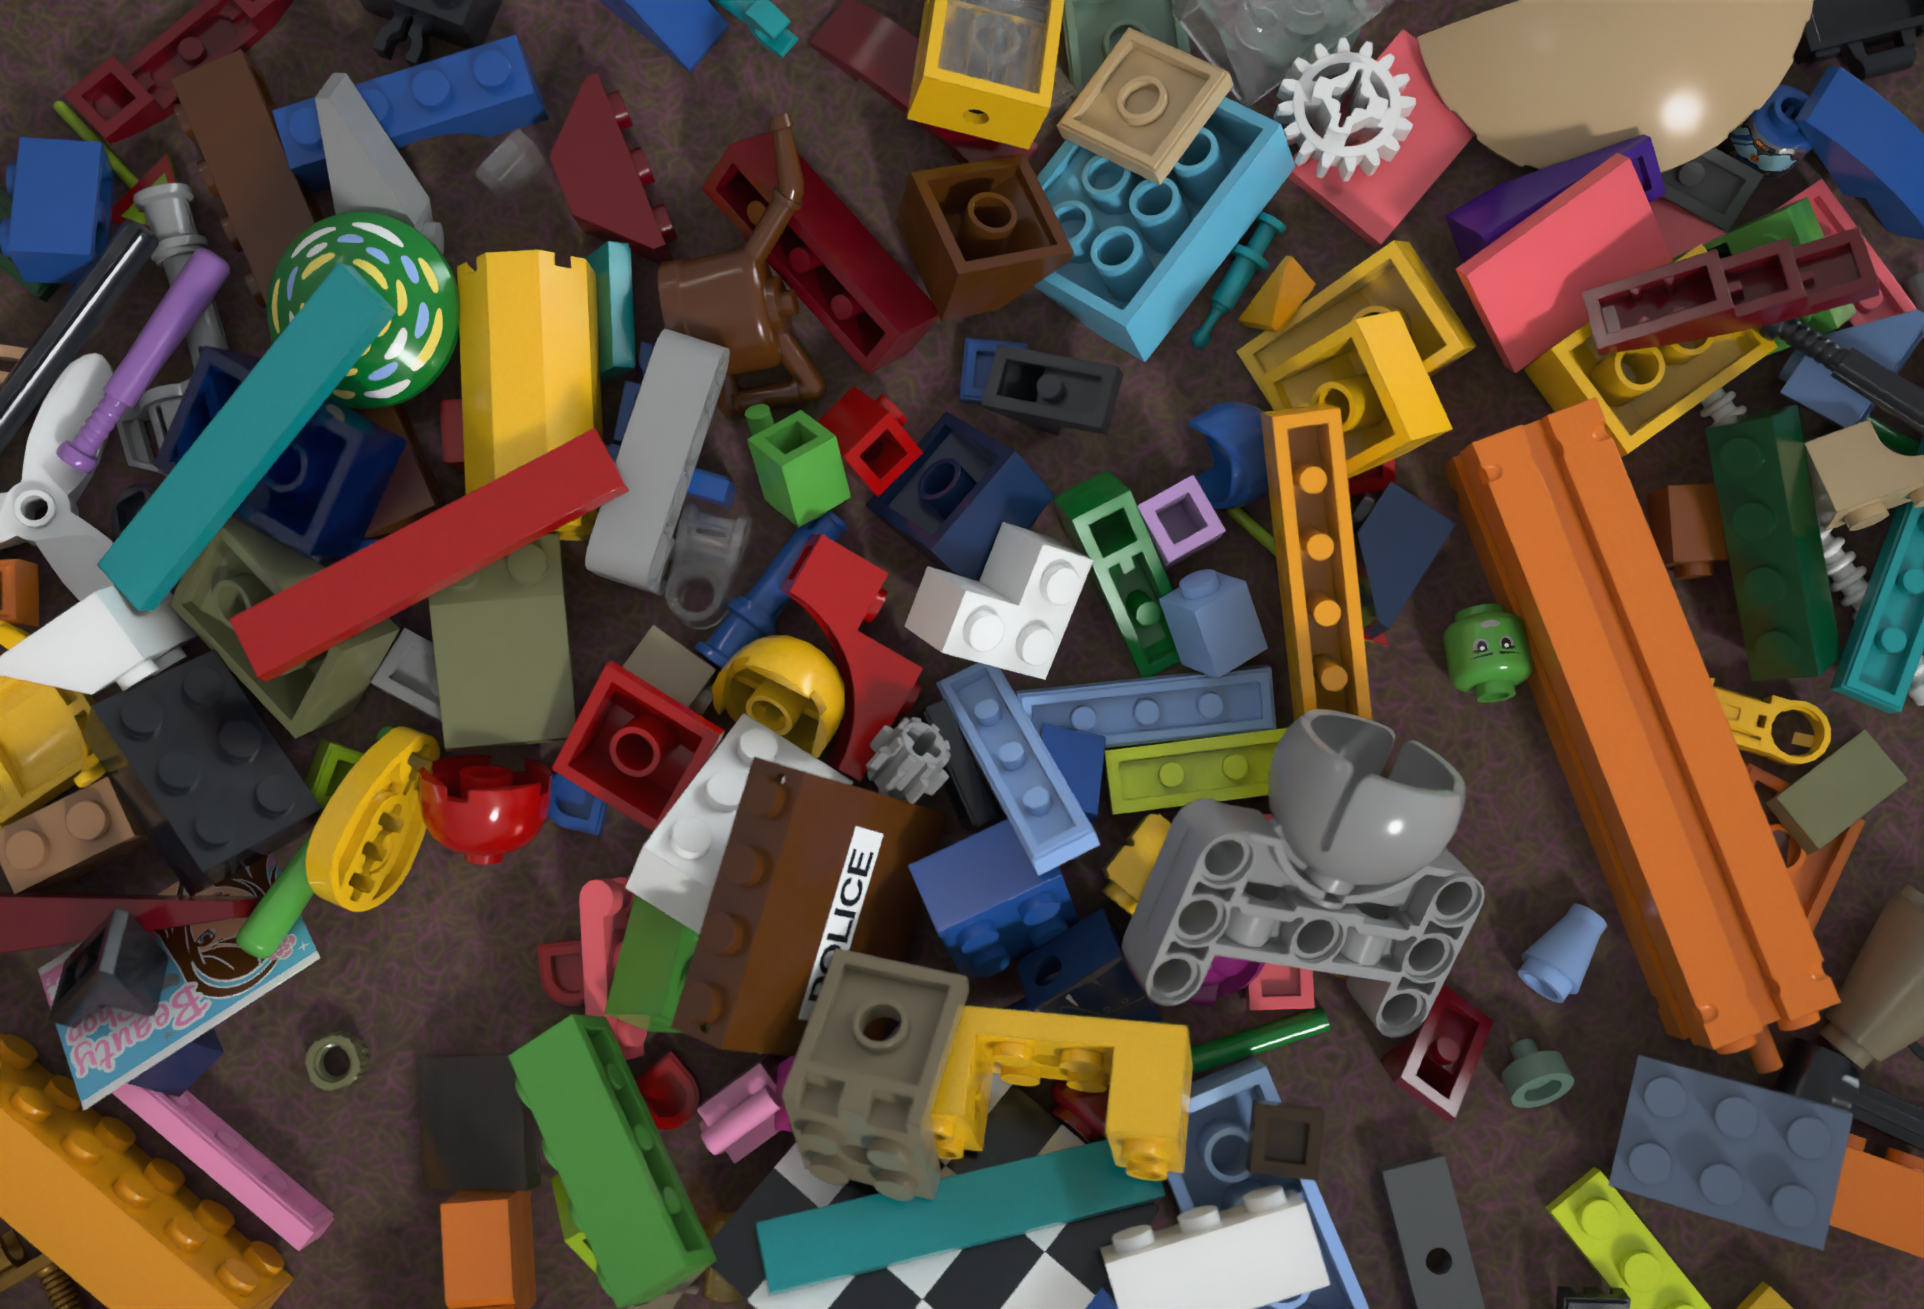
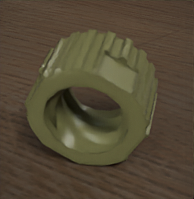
M348 1031L331 1032L327 1036L314 1040V1043L308 1048L309 1050L305 1055L306 1059L304 1062L310 1082L323 1091L329 1090L331 1092L340 1090L343 1087L346 1089L358 1083L359 1079L365 1075L364 1072L368 1069L369 1065L367 1063L370 1060L367 1055L368 1048H365L364 1041H361L357 1035H353ZM333 1046H339L349 1056L350 1066L344 1075L333 1076L325 1068L324 1059L326 1053Z

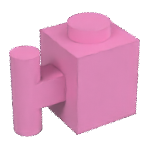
M767 1054L707 1098L696 1109L703 1118L699 1122L702 1132L701 1138L712 1154H722L726 1151L735 1164L781 1131L774 1128L775 1112L782 1108V1104L776 1095L779 1063L772 1054Z

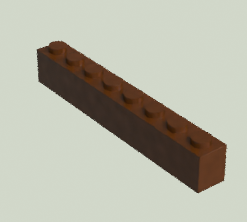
M240 49L172 78V84L180 100L179 104L173 106V110L187 137L191 141L197 140L204 159L197 161L199 173L210 192L215 197L219 195L227 212V215L220 218L223 230L232 246L238 252H244L251 271L244 273L246 284L257 304L261 308L267 307L270 281L280 257L297 236L325 218L313 191L289 168L272 110L278 108L262 71ZM268 329V335H269L270 341H271V343H272V345H273V341H272V338H271V335H270V331H269V329ZM325 400L309 421L315 420L323 439L316 443L318 455L327 472L333 478L338 476L347 496V498L340 501L341 509L349 526L357 535L362 533L368 539L381 540L447 505L403 402L390 407L361 409L346 407Z

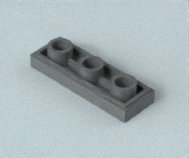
M1436 1152L1377 1167L1413 1308L1485 1309L1445 1155L1441 1152ZM1443 1248L1444 1256L1442 1261L1437 1266H1427L1426 1257L1432 1249Z

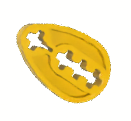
M405 726L395 727L369 748L348 772L330 798L309 840L306 853V875L311 889L317 896L347 910L363 912L385 902L402 884L412 867L427 828L421 816L418 784L419 770L424 767L432 774L433 761L440 758L439 744L433 736Z

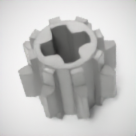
M912 717L910 721L908 718H903L895 729L887 725L881 729L869 744L876 754L866 764L869 770L867 772L869 781L875 782L879 788V794L888 795L892 798L914 804L924 792L933 796L949 778L942 768L951 757L950 752H948L951 748L949 741L943 740L939 734L940 729L934 724L930 726L922 723L921 718Z

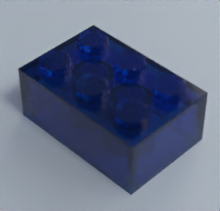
M204 346L153 466L170 474L261 359L254 355ZM328 397L244 499L235 513L310 556L348 557L358 552L408 440Z

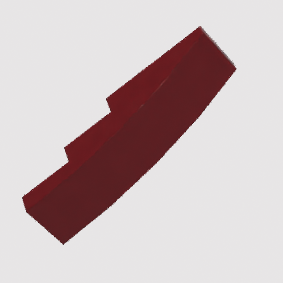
M1859 226L1796 247H1791L1789 238H1785L1722 259L1719 258L1717 249L1582 291V296L1598 354H1607L1720 336L1808 316L1879 296V283L1861 227Z

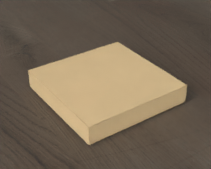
M1128 28L1056 126L1062 138L1161 185L1234 84L1228 71L1132 28Z

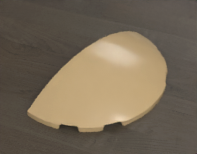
M1518 0L1418 36L1417 41L1429 78L1445 107L1449 111H1454L1477 135V140L1481 145L1517 167L1529 166L1541 170L1644 134L1651 137L1660 172L1663 173L1690 162L1718 146L1728 138L1730 132L1741 125L1756 109H1760L1779 86L1794 61L1793 55L1802 37L1805 24L1810 19L1814 0Z

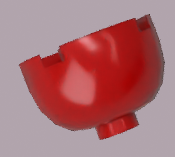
M468 754L433 761L432 774L422 767L419 770L418 797L421 816L432 838L445 848L464 854L465 861L469 863L490 865L502 862L504 854L515 852L533 841L549 816L552 800L553 773L547 765L533 759L524 758L525 772L512 771L504 766L488 765L492 756Z

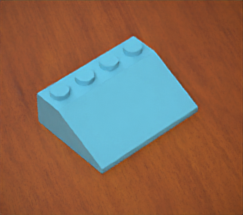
M1225 97L1161 185L1065 140L1037 176V179L1074 254L1068 263L1035 284L1034 287L1097 335L1141 361L1146 362L1296 167L1282 125Z

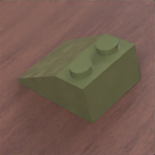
M230 517L183 574L169 605L211 650L216 651L227 667L294 738L353 714L400 628L390 618H387L267 682L257 678L229 618L316 574L326 567L241 521Z
M554 533L535 540L429 596V610L446 752L566 741L576 722L563 555L559 533Z

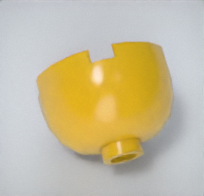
M769 635L745 645L730 658L719 672L712 686L713 705L719 716L726 708L729 716L737 722L742 714L745 713L815 758L821 755L830 742L845 714V687L837 667L823 651L807 641L789 635Z

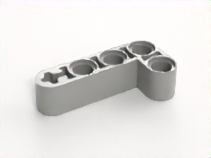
M664 329L660 333L615 462L629 492L600 507L586 551L585 567L587 570L600 577L659 596L666 590L668 581L663 580L669 560L676 561L679 548L678 541L672 536L724 383L729 363V348L669 329Z

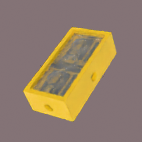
M925 0L906 119L1029 150L1051 108L1064 0Z

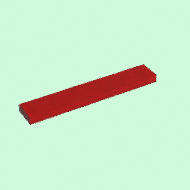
M593 428L229 619L257 678L267 682L629 492V489L600 434Z

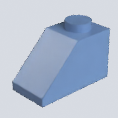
M1917 309L1823 334V336L1829 337L1833 342L1840 344L1842 348L1848 350L1852 347L1898 374L1924 336V312ZM1798 350L1793 352L1779 375V379L1786 382L1780 391L1785 399L1840 429L1861 423L1867 419L1876 406L1874 403L1831 377L1830 375L1833 372L1826 369L1822 364L1815 362L1813 358L1807 357Z

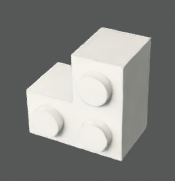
M1002 522L980 581L927 566L904 627L941 653L1046 680L1093 559L1052 537Z

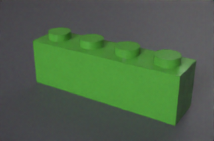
M571 1014L508 1056L517 1076L515 1079L516 1091L522 1102L531 1109L543 1136L541 1146L544 1156L560 1175L570 1198L568 1203L570 1216L578 1229L585 1233L597 1261L596 1274L603 1290L613 1298L617 1309L651 1302L718 1261L606 1017Z

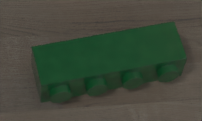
M1792 405L1730 416L1705 428L1751 681L1820 676L1842 657L1798 406Z

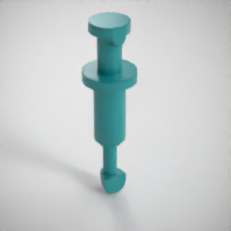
M1261 212L1255 219L1259 226L1246 247L1236 244L1230 253L1235 259L1210 298L1212 310L1201 328L1194 330L1191 336V344L1195 348H1205L1211 340L1209 334L1220 316L1227 312H1232L1256 271L1265 273L1269 268V263L1262 255L1275 234L1281 236L1286 230V226L1275 217Z

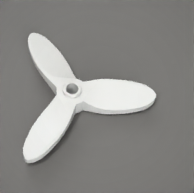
M98 353L81 356L71 362L58 377L44 399L28 436L22 480L13 486L9 492L0 493V549L26 542L33 546H38L58 577L79 601H82L97 590L114 585L97 566V563L114 542L81 519L76 505L96 468L91 473L79 471L57 456L56 451L63 441H72L76 434L79 433L80 428L85 425L87 418L92 415L94 408L98 406V402L104 397L105 391L103 387L114 372L103 355ZM108 438L103 441V445L97 450L95 455L99 462ZM48 506L46 515L39 520H34L37 510Z

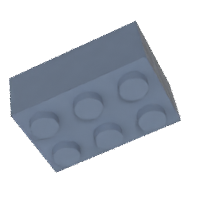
M1640 1053L1637 1058L1608 1186L1824 1251L1853 1113L1835 1106Z

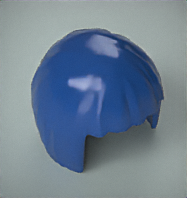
M1225 402L1212 405L1213 408L1200 414L1187 424L1188 427L1206 434L1207 444L1211 449V457L1214 462V466L1197 476L1196 480L1211 506L1215 509H1234L1250 505L1269 491L1260 415L1264 411L1244 402Z

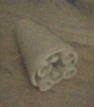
M1906 882L1886 901L1837 993L1841 1003L1830 1006L1825 1016L1830 1022L1819 1032L1862 1069L1874 1058L1881 1062L1924 1037V895Z

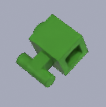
M755 404L745 411V417L751 434L747 441L764 500L799 528L811 520L820 518L830 509L851 498L837 438L833 433L802 410L776 424L773 422L770 407L766 404Z

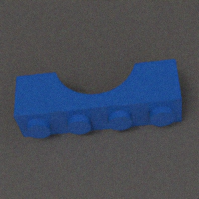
M516 35L354 85L396 149L422 139L446 134H476L490 138L549 119L532 62ZM315 97L272 110L290 170L314 193L331 188Z

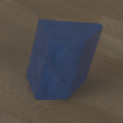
M945 412L918 443V447L923 453L879 497L874 494L865 506L940 570L980 581L1002 522L1028 529L1055 495L1015 450Z

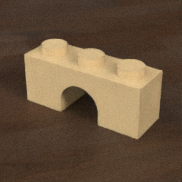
M1870 419L1804 443L1816 512L1825 531L1847 524L1849 531L1869 527L1888 517L1887 509L1912 501L1915 508L1924 507V454L1905 456L1889 450L1878 438Z

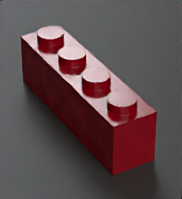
M772 131L729 144L702 187L705 194L747 240L771 201L774 187L778 186ZM797 152L804 181V193L801 199L803 205L800 210H795L766 262L791 289L795 290L800 300L869 375L908 354L939 316L928 296Z

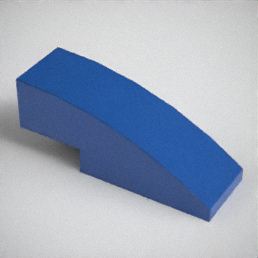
M1829 66L1796 117V123L1843 195L1866 198L1884 228L1894 235L1924 240V134L1903 113L1872 88L1842 67Z

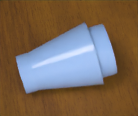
M1573 904L1564 917L1521 954V959L1524 963L1518 970L1519 977L1541 996L1557 1003H1563L1568 994H1577L1579 992L1599 938L1606 929L1607 923L1590 908L1581 904Z

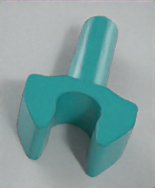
M713 0L747 25L756 40L777 57L783 58L799 40L797 36L786 28L791 23L790 20L769 0Z

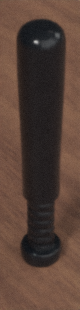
M1798 318L1761 326L1758 333L1763 338L1773 341L1777 337L1780 340H1784L1786 344L1794 346L1796 350L1803 352L1804 355L1813 358L1815 362L1822 364L1826 369L1833 372L1830 375L1831 377L1865 397L1924 437V389L1892 372L1852 347L1850 350L1842 348L1840 344L1833 342L1827 336H1823L1819 331L1813 330L1811 326L1803 324Z

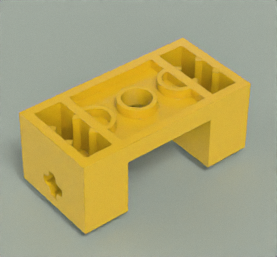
M964 1006L930 1114L938 1158L960 1159L963 1158L964 1150L983 1152L993 1073L1000 1074V1079L1004 1082L1014 1085L1036 1086L1040 1084L1041 1078L1067 1080L1066 1085L1068 1087L1092 1093L1106 1091L1107 1084H1109L1106 1135L1115 1165L1126 1167L1127 1175L1143 1180H1166L1168 1172L1184 1173L1193 1070L1188 1026Z

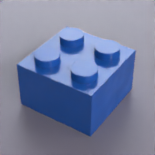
M1008 819L908 865L939 937L960 974L967 976L968 979L975 976L978 978L990 977L1001 972L1010 964L1011 959L1034 948H1039L1080 922L1058 866L1038 876Z

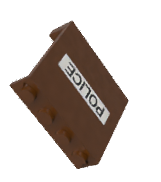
M753 757L671 1028L719 1049L796 1057L836 948L904 963L923 900L908 865L937 852L948 814ZM881 1017L871 1021L865 1027L863 1035L870 1040L881 1041L888 1017Z

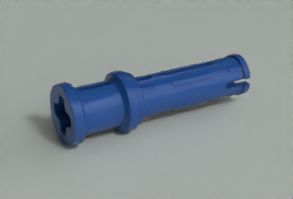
M829 510L820 518L811 520L799 527L745 597L738 595L736 599H731L727 605L729 614L708 641H699L694 650L716 668L722 670L730 658L745 645L769 635H776V628L779 624L775 620L792 599L779 589L809 535L822 534L836 542L848 528L847 525Z

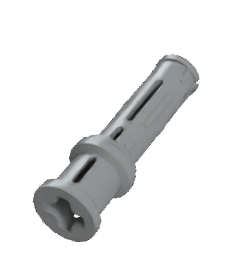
M183 183L151 186L138 191L133 196L136 209L144 211L149 230L159 239V245L150 257L151 260L156 262L157 266L165 269L169 286H171L196 250L201 248L209 250L210 248L207 238L198 233L190 207V202L194 199L192 187ZM214 297L185 336L194 365L195 376L204 372L220 375V370H224L225 374L238 370L230 351Z

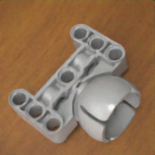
M1327 709L1308 711L1289 726L1274 750L1268 771V800L1273 816L1271 820L1267 821L1259 810L1223 804L1213 799L1193 801L1178 812L1170 826L1123 937L1121 948L1125 960L1150 999L1154 1003L1163 1006L1177 1005L1192 997L1201 986L1215 955L1347 975L1346 985L1348 992L1382 1035L1398 1038L1411 1034L1427 1018L1485 898L1484 887L1479 880L1446 847L1456 832L1465 804V783L1462 776L1440 755L1423 744L1411 740L1402 746L1389 778H1383L1380 774L1396 740V735L1392 729L1380 723L1345 712Z

